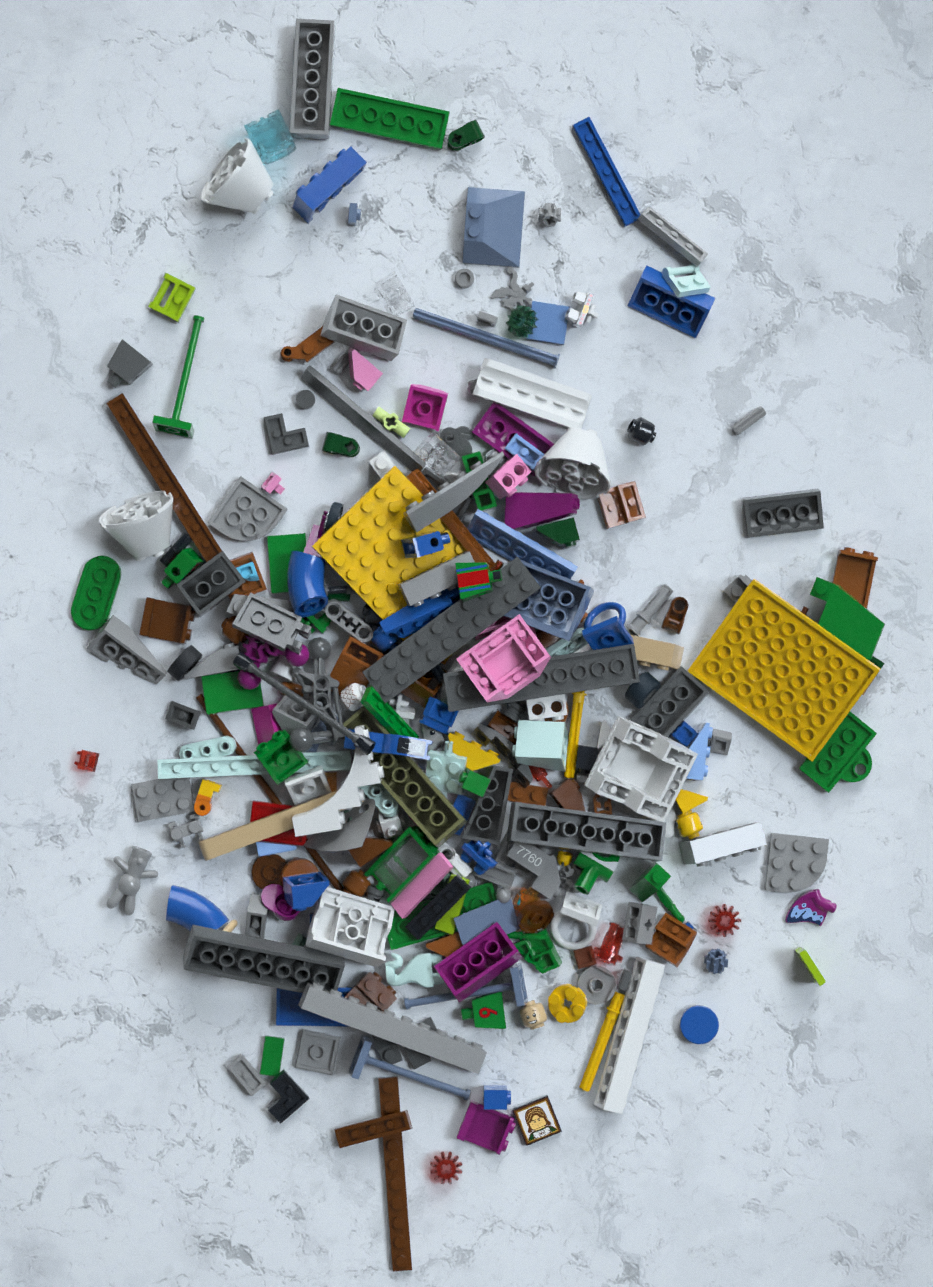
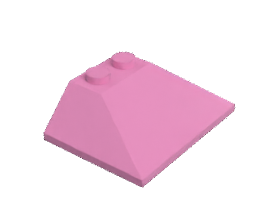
M519 614L456 659L486 702H493L510 698L537 679L551 656Z

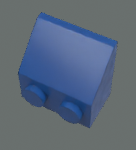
M321 872L283 877L285 901L296 911L306 910L307 907L315 904L330 885L329 880Z

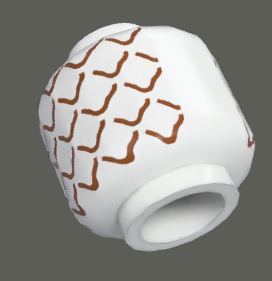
M352 683L340 693L342 707L353 712L363 707L361 699L366 687L358 683Z

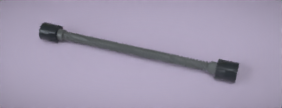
M240 652L233 661L234 666L244 672L254 673L262 678L266 683L351 739L355 743L354 746L365 755H369L372 752L376 742L364 735L355 734L285 685L257 668V665L254 664L255 661L243 652Z

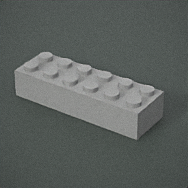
M296 18L290 135L293 138L329 139L335 41L334 20Z

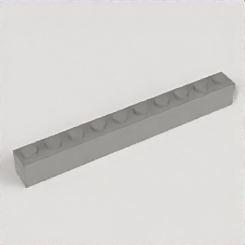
M313 982V985L306 984L298 1004L300 1008L479 1074L487 1054L482 1049L483 1045L472 1042V1044L466 1043V1039L457 1035L454 1038L447 1036L448 1032L437 1029V1031L431 1030V1026L422 1022L419 1025L412 1023L413 1019L403 1015L401 1018L396 1017L393 1011L384 1009V1012L377 1009L378 1006L369 1002L366 1005L359 1003L360 1000L353 996L345 998L337 990L331 989L329 992L324 990V986Z

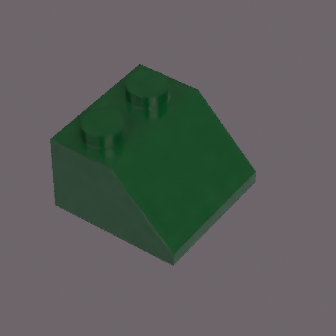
M574 517L536 527L537 534L559 547L564 546L565 549L575 547L576 543L580 540Z

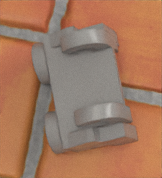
M196 813L190 815V819H195V821L175 829L174 827L177 826L176 822L168 824L173 841L178 842L179 840L181 848L186 847L183 838L191 834L197 833L199 841L203 840L201 832L204 830Z

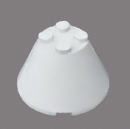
M244 138L245 142L238 141L212 171L214 177L210 183L206 182L203 187L201 200L205 203L256 214L261 207L260 204L272 196L273 191L271 188L273 187V182L252 141Z
M569 427L567 432L544 454L535 466L537 479L544 486L548 484L555 488L556 493H573L578 495L579 499H595L599 497V494H606L610 489L611 481L602 442L597 437V432L591 429L585 431Z
M153 491L124 500L126 504L118 508L114 505L101 515L99 519L100 525L131 553L136 561L144 560L151 555L159 557L164 554L163 550L170 544L173 496L171 493L167 495L165 491Z

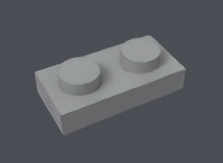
M243 1054L227 1066L251 1096L267 1084Z

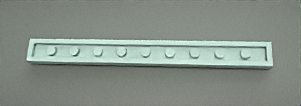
M350 751L302 753L308 763L295 773H301L322 765L324 771L351 770ZM256 755L157 760L158 779L269 774Z

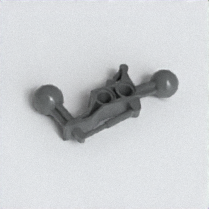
M314 638L307 647L309 657L314 660V674L304 672L299 667H295L291 671V676L295 677L302 686V693L309 694V702L343 725L338 692L339 681L331 678L330 675H325V660L330 656L331 646L324 638ZM316 683H320L323 689L318 688ZM331 690L333 691L338 720L331 708ZM316 701H320L323 707L318 706ZM321 720L326 726L327 731L311 733L307 728L300 727L291 732L289 743L294 750L304 752L309 750L313 744L329 742L330 746H333L338 739L344 738L345 735Z

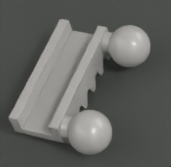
M473 859L470 865L473 871L466 877V879L470 880L469 886L471 888L475 886L476 879L474 875L503 886L497 891L496 899L501 903L509 902L511 899V892L509 890L512 887L517 869L509 867L508 864L497 862L494 868L489 869L482 875H478L473 869L477 864Z

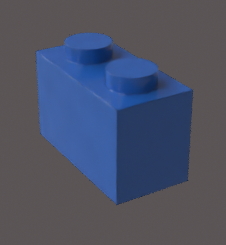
M484 1085V1109L507 1110V1105H511V1091L507 1090V1085Z

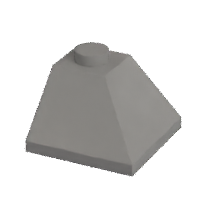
M286 695L272 711L282 731L285 729L289 735H291L293 730L300 727L312 731L318 719L317 716L309 714L307 709Z

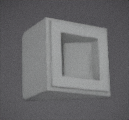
M713 729L710 752L728 755L732 733Z

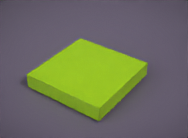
M802 947L796 949V954L815 983L819 986L826 983V980L808 952Z

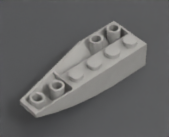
M497 451L487 456L488 461L483 464L479 461L470 467L472 471L465 474L463 471L454 477L456 481L451 484L445 482L437 487L439 489L438 492L434 493L432 490L421 497L423 501L419 504L415 501L405 507L406 512L403 515L414 533L449 513L468 498L495 469L504 456L503 451L499 454Z

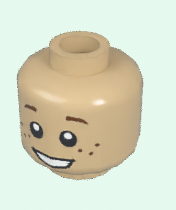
M535 1000L528 1001L520 1009V1016L524 1027H529L530 1030L544 1026L547 1016L542 1003H535Z

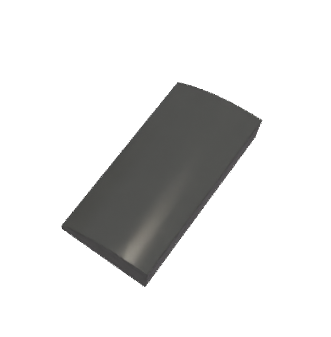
M819 489L742 498L748 538L824 529L821 491Z
M680 666L630 721L669 737L710 692Z

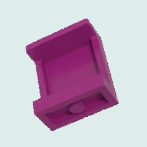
M471 1100L459 1128L457 1139L469 1141L500 1155L501 1151H506L509 1143L506 1140L508 1133H513L516 1123L513 1122V1116L498 1110H486L483 1104Z

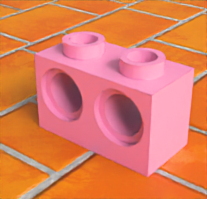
M516 454L504 463L485 483L499 499L505 496L509 498L517 491L515 488L517 485L522 486L528 480L527 476L532 471Z

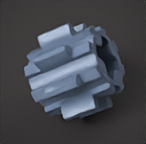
M718 948L711 949L704 958L706 969L713 974H721L724 968L728 967L727 954Z

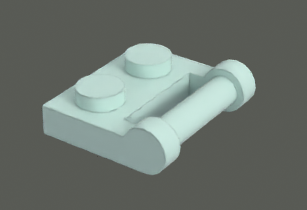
M693 263L689 264V266L678 268L665 267L662 270L663 278L677 297L708 293L711 288L699 271V266L696 267ZM689 273H690V275H691V276H684V277H678V278H675V277H674V276H676V275H683V274H689Z

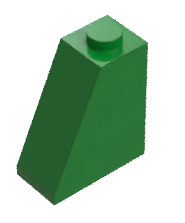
M654 861L628 890L640 901L644 902L659 891L670 879L671 875Z

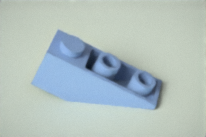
M710 723L703 725L698 735L688 747L698 755L687 779L703 780V777H707L708 765H705V760L710 755V746H707L708 738L711 739L713 730L712 727H709Z

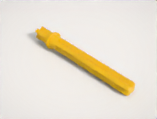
M585 691L572 693L573 706L567 746L566 771L564 772L565 778H574L583 703L585 696H587Z
M615 991L610 1006L606 1008L608 1009L579 1086L584 1091L589 1092L592 1087L618 1014H620L625 997L620 992Z

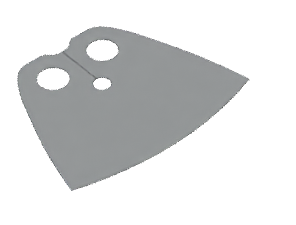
M365 799L361 806L353 807L349 812L344 813L345 823L342 829L315 833L304 846L319 851H343L362 847L374 814L375 800ZM369 804V808L366 812L359 813V810L363 805ZM349 817H352L351 821L346 822Z

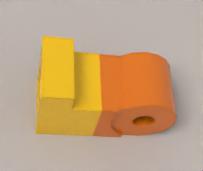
M202 779L194 804L196 814L204 816L210 813L214 792H220L222 784Z

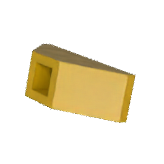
M456 731L454 734L449 733L448 735L449 741L453 742V753L467 757L466 767L472 771L497 764L501 760L497 758L498 753L490 749L487 752L480 749L481 744L473 740L470 743L463 740L465 736Z

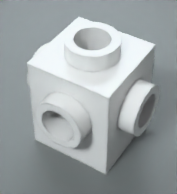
M377 810L379 821H376L379 833L383 832L385 839L404 833L402 826L405 825L402 814H397L394 817H385Z

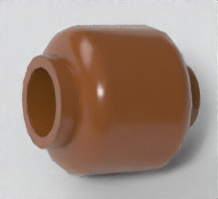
M234 615L224 619L222 622V635L234 644H239L240 642H245L247 640L245 636L249 635L232 627L237 617Z

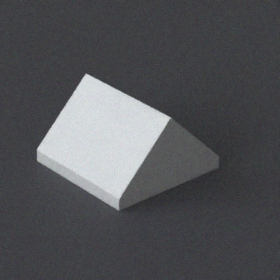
M322 765L285 779V785L295 806L331 793Z

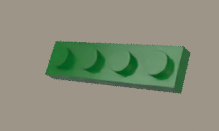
M372 686L366 688L361 703L390 734L419 738L416 732L399 714L382 700L380 694Z

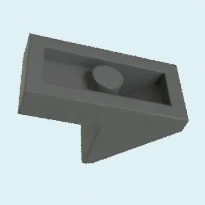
M171 701L165 719L195 730L201 711Z
M372 1035L382 1061L390 1064L403 1061L396 1043Z

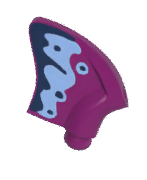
M813 889L801 895L793 903L785 920L787 923L811 922L821 926L828 911L834 913L837 905L822 897L819 889Z

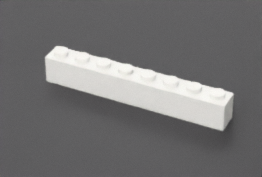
M636 956L594 1102L595 1106L603 1110L622 1114L626 1106L632 1078L637 1068V1061L643 1047L645 1033L648 1030L649 1019L653 1012L660 981L664 974L665 965L659 962Z

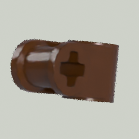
M675 597L672 599L668 612H666L662 629L667 628L676 631L678 635L680 634L689 606L685 598ZM677 600H682L685 604L684 609L681 611L676 610L674 607V603Z

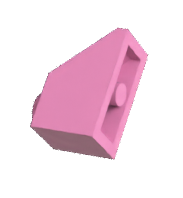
M350 348L348 350L350 378L354 380L353 385L360 391L363 389L369 391L383 373L355 349Z

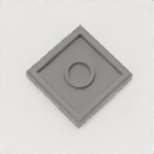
M303 1029L295 1068L333 1075L340 1037Z

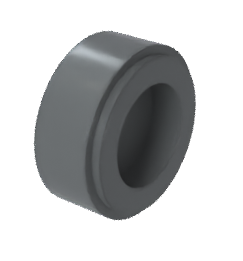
M302 390L296 396V402L302 409H310L315 404V396L310 390Z

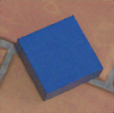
M685 721L672 733V736L685 747L698 735Z

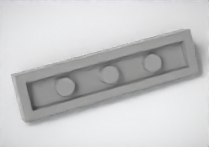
M650 206L638 218L645 227L651 229L660 239L667 242L675 251L683 255L696 267L708 255L707 252Z

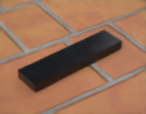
M457 874L405 927L419 941L471 887Z

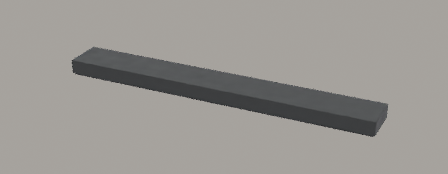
M309 365L305 369L301 377L303 381L412 472L419 469L422 472L427 463L312 366Z

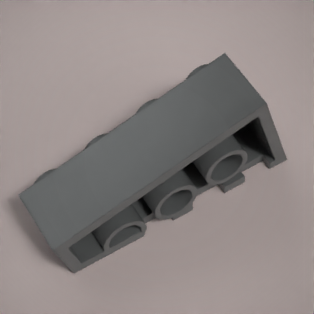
M494 765L489 775V779H491L484 796H480L462 835L463 839L500 845L513 773L512 768Z

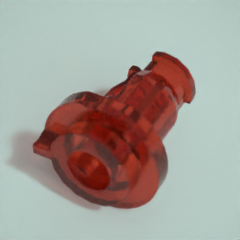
M610 922V927L604 936L601 947H594L593 953L597 955V960L607 965L615 966L616 962L622 963L623 957L618 954L623 942L624 928L619 927V924Z

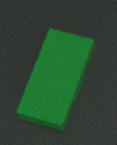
M265 1036L260 1074L276 1076L280 1073L285 1038Z

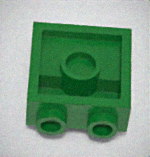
M285 729L275 732L270 741L260 743L256 747V751L253 752L277 785L308 763L302 752L296 751L291 747L289 743L290 735Z

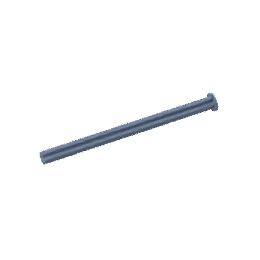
M415 308L413 313L414 319L553 365L554 369L557 366L560 354L557 356L419 308Z

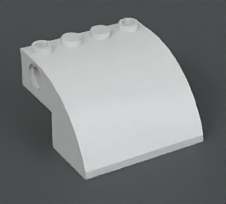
M618 716L584 785L596 794L625 804L636 813L665 822L698 754L666 736Z

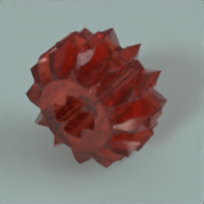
M723 904L722 910L719 906H715L717 913L710 911V914L715 917L709 918L708 922H715V924L710 926V929L717 928L716 935H719L721 930L723 937L727 936V930L733 935L734 932L731 929L733 927L739 930V926L735 925V922L739 923L741 919L734 918L739 915V912L735 911L732 913L734 910L733 906H730L727 910L726 904ZM722 916H725L726 918L727 916L729 917V919L727 920V925H725L724 923H722V925L720 924V922L722 921Z
M442 1151V1158L440 1159L439 1156L435 1155L434 1159L437 1162L430 1163L432 1167H435L430 1170L431 1174L437 1173L434 1180L436 1181L441 1177V1184L445 1183V1179H448V1183L452 1184L451 1177L457 1181L459 1177L455 1173L462 1174V1170L458 1168L462 1166V1162H456L459 1158L458 1155L451 1158V1151L448 1152V1157H445V1153ZM444 1164L447 1166L448 1164H450V1171H442V1165Z

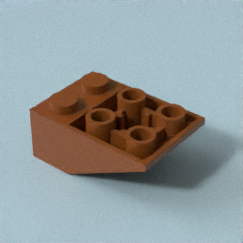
M350 636L330 673L331 678L339 681V696L341 691L352 683H358L367 688L370 682L363 674V671L385 655Z

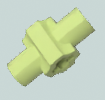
M380 407L376 409L372 416L384 424V427L389 432L394 431L402 438H405L410 431L408 426L399 421V417L396 414H389ZM393 418L396 419V420H395V423H396L395 426H394V425H391L390 427L387 426V425H388V422H387L388 419H389V420H392Z

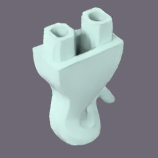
M392 952L391 956L395 961L385 963L387 983L390 985L401 986L412 982L428 988L444 983L439 973H433L432 966L442 961V955L431 954V952L419 953L407 963L403 971L398 975L395 974V969L403 964V959L400 955Z

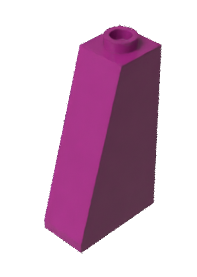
M515 492L509 498L506 496L505 524L515 531H520L576 515L580 507V500L578 495L573 493Z

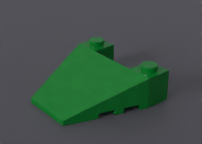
M816 577L810 595L827 601L818 624L867 660H871L885 623L860 604L858 600L847 593L840 585Z

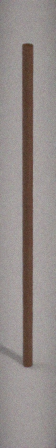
M200 694L196 699L206 712L205 699L203 694ZM217 714L208 715L223 736L234 738ZM236 741L235 753L238 756H247ZM261 774L252 775L272 803L282 804ZM304 846L336 890L345 892L343 891L344 887L317 850Z

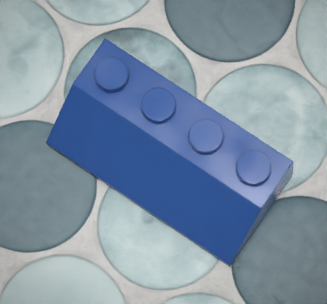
M646 265L627 306L697 338L715 301V297L706 293L677 297L663 278L662 272Z

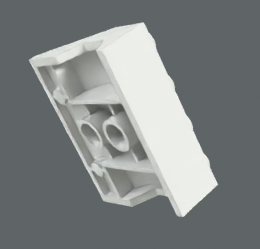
M327 887L318 899L308 930L306 947L379 967L386 960L384 948L386 938L392 927L395 909L389 905Z

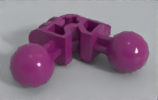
M247 635L245 637L249 639L248 644H242L246 649L244 654L255 661L254 664L257 665V668L260 667L261 662L267 663L268 654L273 656L283 655L286 657L287 662L294 667L303 666L309 659V651L304 644L301 646L302 650L299 655L292 652L288 647L285 651H281L267 643L262 644L260 640ZM240 670L238 673V682L244 689H255L261 683L262 678L254 673L244 672L243 670Z

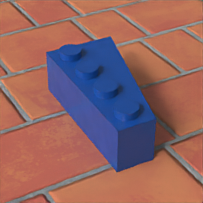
M351 146L347 150L342 149L337 154L335 161H329L323 167V171L320 174L316 173L310 178V183L307 186L302 185L296 191L297 195L292 208L308 224L313 220L314 212L317 210L321 212L329 202V198L334 199L342 191L343 184L348 186L365 169L367 162Z

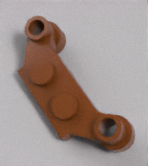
M322 326L296 347H284L280 353L281 358L285 362L305 360L308 363L336 341L321 336ZM287 350L291 351L289 356L285 355Z

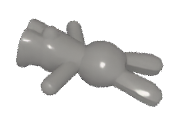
M133 846L128 864L119 856L114 857V863L125 874L120 877L118 888L107 901L106 905L109 909L115 908L122 897L126 895L124 911L126 915L134 913L135 897L140 889V878H156L158 876V871L156 870L144 871L152 856V852Z

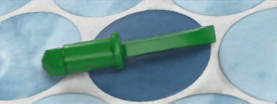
M661 887L656 892L658 898L675 919L683 923L685 921L684 915L680 913Z
M514 931L507 934L509 939H546L545 934L523 933V931Z

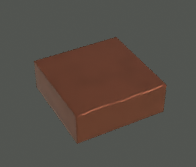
M592 945L573 950L578 969L597 964Z

